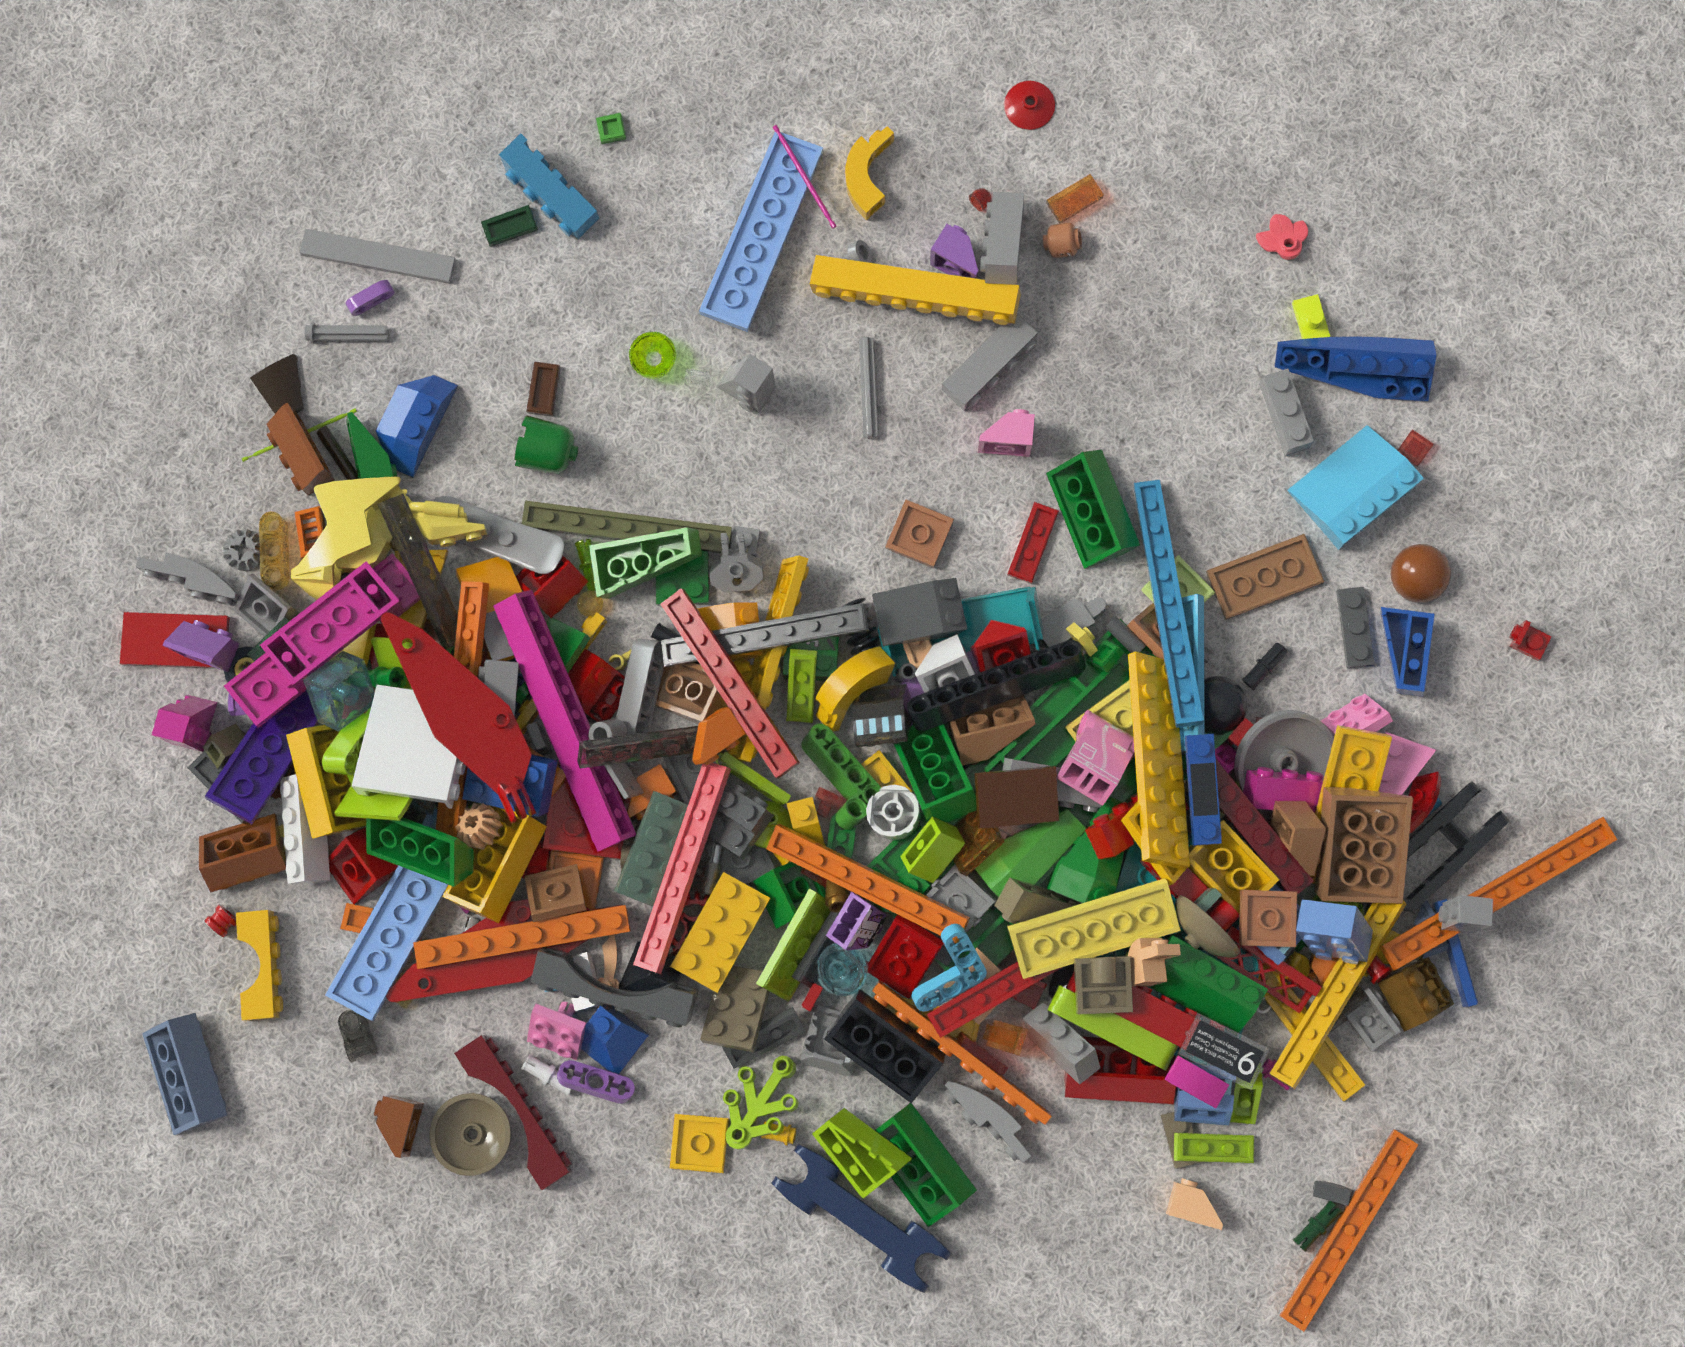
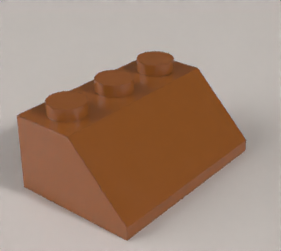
M289 403L284 404L266 424L270 430L267 436L274 448L277 446L280 448L282 454L279 455V458L286 469L290 468L294 476L291 480L298 491L303 490L309 496L314 493L315 486L335 481L299 414Z
M275 813L258 818L253 824L248 822L245 824L241 823L199 836V871L210 893L286 870L284 841L280 834L279 823Z

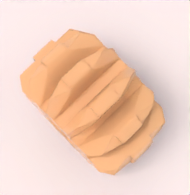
M473 803L471 808H465L463 816H458L460 823L455 828L459 831L457 837L471 848L484 850L487 844L493 845L494 837L500 836L497 831L503 825L499 821L501 816L491 806L483 803L481 805Z

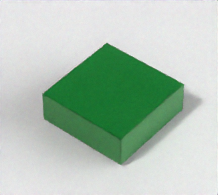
M1104 639L1097 647L1098 651L1089 657L1088 660L1092 665L1108 673L1125 652L1119 646Z

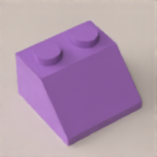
M946 224L931 248L930 265L948 275L978 279V268L970 237L963 228L957 225L952 227Z
M194 620L193 624L183 621L164 641L163 646L179 655L228 672L240 643L232 639V633L222 629H218L217 633L208 630L209 625Z

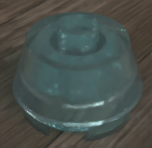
M836 943L831 944L822 951L817 960L818 981L831 994L841 996L852 995L858 992L866 981L869 968L868 960L860 949L845 950Z

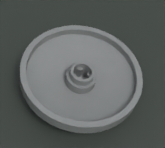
M1283 710L1265 716L1247 731L1238 746L1234 763L1237 786L1243 792L1247 770H1257L1258 767L1270 768L1274 772L1281 773L1283 769L1297 771L1298 774L1305 775L1307 771H1314L1325 776L1334 740L1333 735L1320 720L1302 711ZM1259 809L1268 814L1273 813V810Z

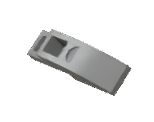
M166 552L164 562L141 557L137 559L136 568L143 572V576L152 579H159V575L169 577V582L184 585V588L191 592V597L206 600L207 596L217 598L216 602L225 605H232V601L237 602L240 595L223 579L206 567L187 558Z
M950 1081L944 1084L947 1088L944 1094L953 1104L960 1103L965 1109L961 1114L971 1126L976 1123L980 1127L988 1120L990 1125L987 1129L996 1140L1002 1137L1008 1145L1004 1150L1014 1162L1019 1158L1023 1163L1031 1157L1014 1136L1022 1127L1001 1106L985 1095L964 1085Z

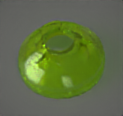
M643 333L630 346V364L642 377L648 379L661 378L667 375L674 367L676 361L675 346L662 333ZM651 352H657L662 357L661 362L656 366H651L646 362V358Z

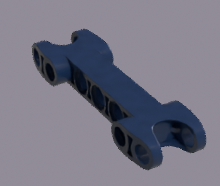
M797 1144L793 1151L807 1165L808 1174L806 1179L799 1184H790L775 1176L771 1184L788 1201L810 1216L818 1205L887 1254L880 1265L883 1269L901 1282L925 1293L929 1285L916 1274L915 1262L917 1258L922 1254L932 1253L948 1260L952 1253L934 1235L912 1220L904 1231L836 1183L835 1181L841 1173V1170L822 1155L803 1145Z

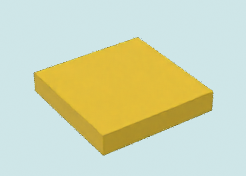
M675 1114L670 1169L724 1173L727 1145L726 1131L729 1118Z

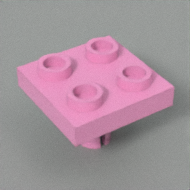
M1363 694L1362 696L1355 697L1349 704L1339 710L1332 711L1321 722L1330 730L1334 737L1337 725L1376 732L1393 722L1388 711L1369 696Z
M561 1002L558 1011H554L535 1004L531 1013L527 1042L532 1043L538 1048H545L556 1052L564 1058L577 1060L581 1052L586 1022L573 1018L575 1014L574 1005L570 1003L566 1011L565 1008L568 1002Z

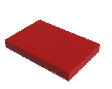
M897 914L864 970L910 999L912 992L920 983L944 943L941 939L916 923Z

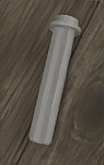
M310 323V325L305 326V339L311 343H315V341H386L389 337V330L385 325H315V323Z

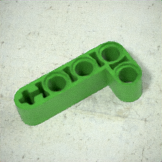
M824 724L814 725L802 739V749L847 800L838 810L835 818L837 824L842 829L852 830L867 819L866 808L868 799L872 795L875 796L881 787L828 726Z

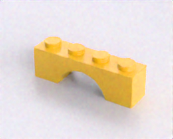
M271 910L236 913L237 940L252 946L260 960V972L255 983L249 989L240 993L241 1019L251 1021L280 1018L279 1012L283 1011V998L278 996V985L282 983L281 970L277 969L276 958H280L279 942H275V932L279 930L277 915L274 916V911Z

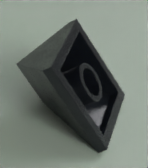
M637 941L619 984V989L647 991L661 988L672 982L678 984L682 973L670 967L676 956L669 953L661 974L633 965L641 942Z

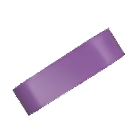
M381 280L350 297L346 301V306L352 316H358L391 298L395 291L388 280Z

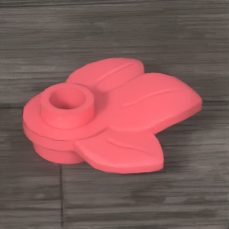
M1275 214L1270 220V230L1256 234L1257 242L1264 250L1277 252L1283 259L1292 260L1302 251V242L1308 236V227L1303 220L1292 223L1287 216ZM1286 244H1290V245H1293V246H1292V247H1286L1285 245H1286Z

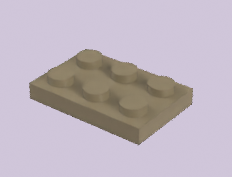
M738 966L732 967L719 992L713 991L700 1038L702 1043L754 1052L770 992L756 984L763 971Z

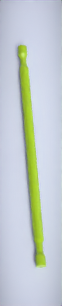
M356 408L350 410V412L356 413ZM347 413L338 415L307 430L309 433L345 418ZM270 445L264 449H261L253 453V455L249 457L245 456L241 459L244 462L252 456H258L271 449H274V446Z

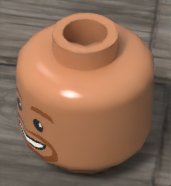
M1072 223L1051 225L1048 228L1047 235H1043L1044 250H1049L1054 258L1075 256L1078 249L1082 248L1080 229L1076 228Z

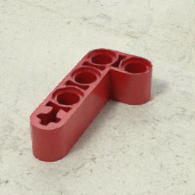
M1141 859L1140 862L1156 880H1161L1151 863ZM1189 868L1182 873L1174 884L1168 885L1170 893L1175 899L1182 895L1192 902L1207 889L1203 882ZM1218 899L1205 912L1225 932L1240 917L1239 913L1223 899Z

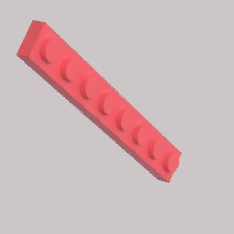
M711 763L707 766L702 764L633 964L635 966L659 974L662 972L731 771L726 766Z

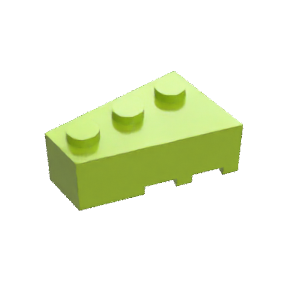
M845 1108L812 1133L862 1198L869 1195L912 1159Z

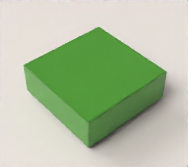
M621 113L596 118L601 144L626 139Z

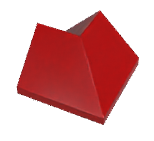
M994 620L989 622L975 644L970 647L978 673L1031 654L1027 631L1024 627Z

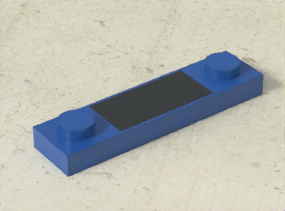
M1214 734L1185 736L1192 845L1221 844Z

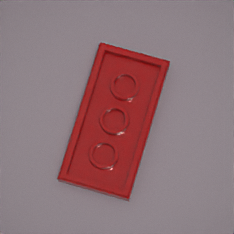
M124 612L120 664L214 668L179 655L163 646V643L183 621L193 624L194 620L209 625L208 630L217 633L218 629L229 632L230 617L226 615Z

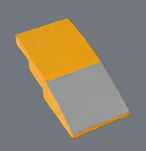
M494 557L456 568V576L460 585L462 581L489 583L483 645L490 660L507 661L514 659L513 651L508 644L505 632L493 607L506 598L522 592L509 561Z

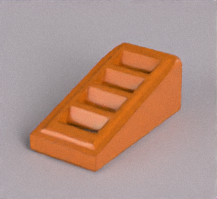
M320 506L295 512L302 560L315 544V542L307 544V541L318 539L325 529ZM316 518L314 522L303 524V520ZM318 529V531L305 533L306 530Z

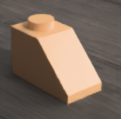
M1183 1178L1181 1183L1174 1182L1166 1214L1222 1230L1223 1224L1205 1192L1197 1188L1198 1183Z

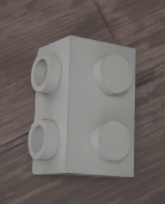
M1367 987L1349 999L1342 1014L1370 1051H1374L1391 1037L1398 1035L1401 1030L1398 1028L1400 1022L1391 1011L1387 1013L1381 1005L1384 1001L1375 989L1371 991Z

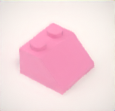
M1016 409L1005 414L980 435L978 453L1030 457L1035 414H1029L1028 410Z

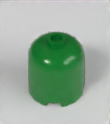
M528 415L525 416L522 426L526 427L524 437H518L514 460H516L515 466L550 474L564 472L568 468L570 461L575 462L578 455L579 447L574 446L575 438L573 432L566 426Z

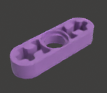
M573 1060L562 1063L557 1072V1080L562 1086L618 1104L628 1102L635 1091L634 1083L628 1077ZM568 1069L573 1070V1075L575 1076L572 1079H567V1074L564 1073ZM583 1072L587 1073L583 1079V1084L579 1083ZM591 1076H599L603 1081V1086L601 1088H593L588 1080ZM609 1080H610V1081H612V1083H611V1085H610L611 1088L609 1089V1092H607V1091H605V1090H606V1088H607V1086H608V1084H609ZM620 1085H624V1090L627 1091L623 1095H619V1090L616 1089Z

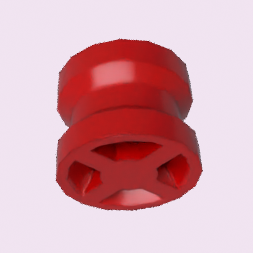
M221 904L215 908V913L212 916H207L204 920L213 931L223 938L228 934V929L231 926L237 925L236 917Z

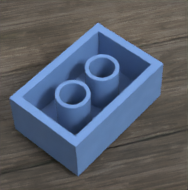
M1302 899L1296 932L1316 958L1322 960H1331L1332 957L1342 958L1343 962L1358 964L1359 961L1367 962L1373 930L1357 906Z

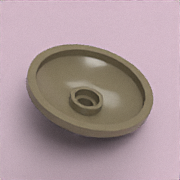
M1182 895L1175 899L1178 921L1187 934L1185 940L1194 949L1197 950L1201 947L1213 955L1228 958L1239 955L1240 950L1235 942L1207 913Z
M466 1093L455 1096L446 1101L437 1110L432 1119L429 1132L431 1149L440 1164L453 1173L464 1176L486 1173L502 1161L509 1149L511 1126L508 1116L496 1101L485 1095ZM471 1129L477 1130L478 1136L476 1139L469 1137Z

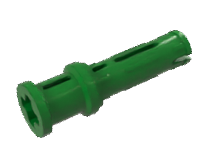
M378 666L373 670L342 669L338 673V678H346V680H338L342 686H373L376 689L377 685L404 688L407 682V677L401 667L388 669Z

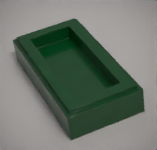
M529 205L481 221L490 247L538 230Z

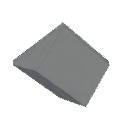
M253 573L249 575L233 609L266 639L299 614Z

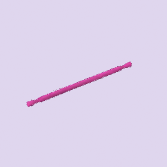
M774 125V131L778 134L781 143L824 216L830 222V226L832 229L836 228L835 222L832 221L829 212L786 139L780 133L778 126Z

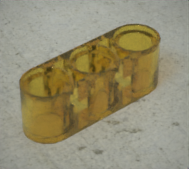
M270 511L263 514L259 521L261 580L273 590H282L288 585L290 579L288 524L278 513ZM274 520H279L278 528L274 531H269V524ZM273 546H279V553L271 557L269 555L270 549ZM275 571H280L279 580L270 582L271 574Z

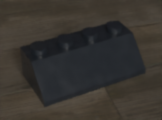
M860 988L842 1010L824 1038L825 1041L910 1103L915 1100L940 1069L946 1055L935 1043L925 1039L916 1029L903 1022L893 1012Z

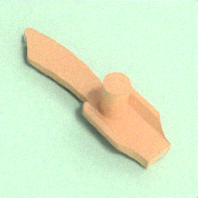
M610 935L608 940L602 945L604 978L601 977L598 981L619 989L620 983L617 979H614L617 966V944L615 935Z

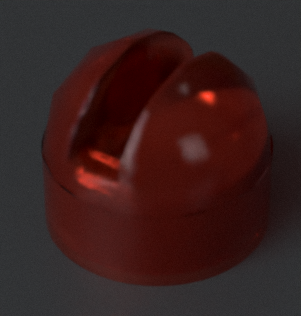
M979 188L969 195V201L978 211H983L987 207V202L991 201V194L985 188Z

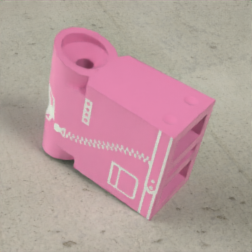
M1087 710L1080 721L1076 742L1057 774V779L1103 806L1118 785L1128 763L1135 757L1134 737Z

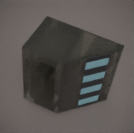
M907 684L869 688L853 701L852 717L856 747H873L875 745L898 744L908 741L912 721L907 708L908 701L911 699Z

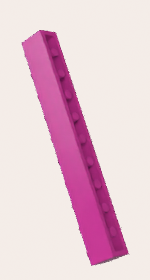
M533 591L516 593L493 606L497 618L502 625L516 661L519 662L518 667L522 672L529 693L539 712V717L545 726L549 740L553 745L560 766L565 773L571 792L574 794L597 851L612 847L636 836L615 783L589 740V722Z

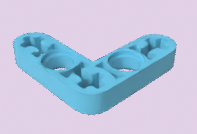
M951 924L944 928L941 933V940L956 966L921 984L912 992V1000L919 1011L925 1012L936 1008L979 984L987 975L985 966L960 924ZM957 936L960 942L955 944L952 938ZM970 951L966 957L958 958L962 952ZM973 965L975 971L971 973L968 967ZM955 981L951 987L943 988L946 983Z

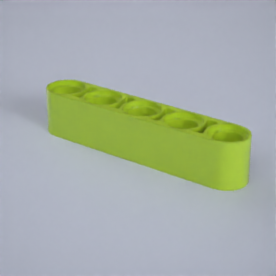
M1060 985L1047 1009L1165 1071L1178 1048L1177 1045L1115 1013L1076 1014V993Z

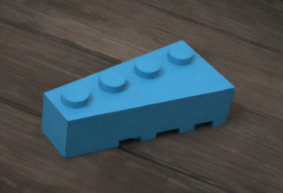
M521 133L499 154L506 170L504 174L506 178L514 185L519 183L524 188L522 192L531 202L537 200L542 205L541 211L549 219L555 217L560 222L559 228L568 237L573 235L579 239L600 219L597 210L573 186L570 188L566 186L568 182L557 169L549 170L550 165L537 149L534 152L529 149L527 139Z

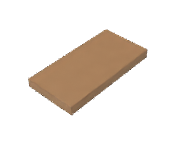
M1305 534L1206 571L1225 620L1324 583Z

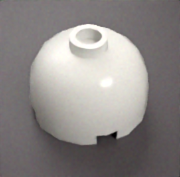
M889 785L879 789L880 791L875 796L872 795L868 801L866 813L869 824L877 834L889 840H900L913 834L919 826L921 811L919 802L910 790L899 785Z

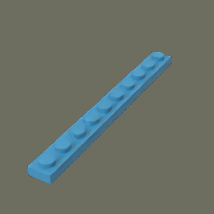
M1160 480L1134 483L1133 488L1176 728L1203 725V713Z

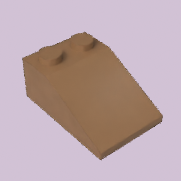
M688 663L672 667L664 666L655 704L656 707L696 724H699L718 709L728 707L701 665Z
M1021 695L948 722L953 745L963 766L967 764L975 765L980 761L988 760L1034 726L1035 719L1025 696Z

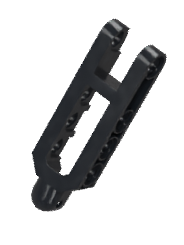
M1473 781L1462 788L1409 838L1407 862L1409 861L1408 858L1419 848L1425 846L1428 843L1427 840L1438 830L1457 850L1404 899L1406 906L1403 911L1411 912L1417 910L1510 821L1500 810L1470 838L1463 833L1452 819L1467 806L1466 804L1475 795L1481 792ZM1362 903L1361 911L1363 916H1365L1372 903Z

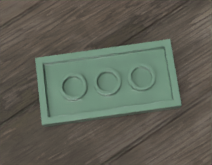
M653 791L614 892L652 907L654 906L688 804Z

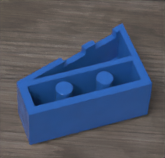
M1381 607L1380 614L1396 694L1423 697L1435 614Z

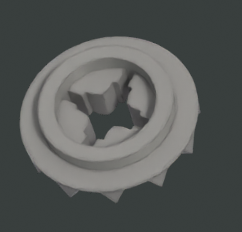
M248 529L236 530L235 533L227 536L225 544L222 545L223 557L232 568L240 571L251 570L258 566L265 554V545L262 538L257 533ZM246 542V546L253 552H244L243 556L240 557V552L234 549V547H242L243 543Z

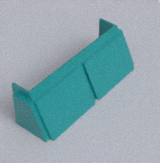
M1028 586L961 600L967 630L958 634V637L966 653L971 651L970 647L975 644L991 620L1024 627L1027 631L1029 645L1035 644L1036 650H1039L1040 639H1043L1044 632L1036 587ZM878 626L882 649L895 662L892 670L894 677L900 667L910 662L903 644L882 645ZM948 638L933 639L931 643L934 645Z

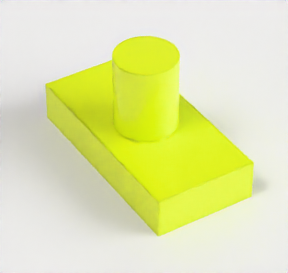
M1318 294L1293 300L1292 306L1302 339L1331 337Z

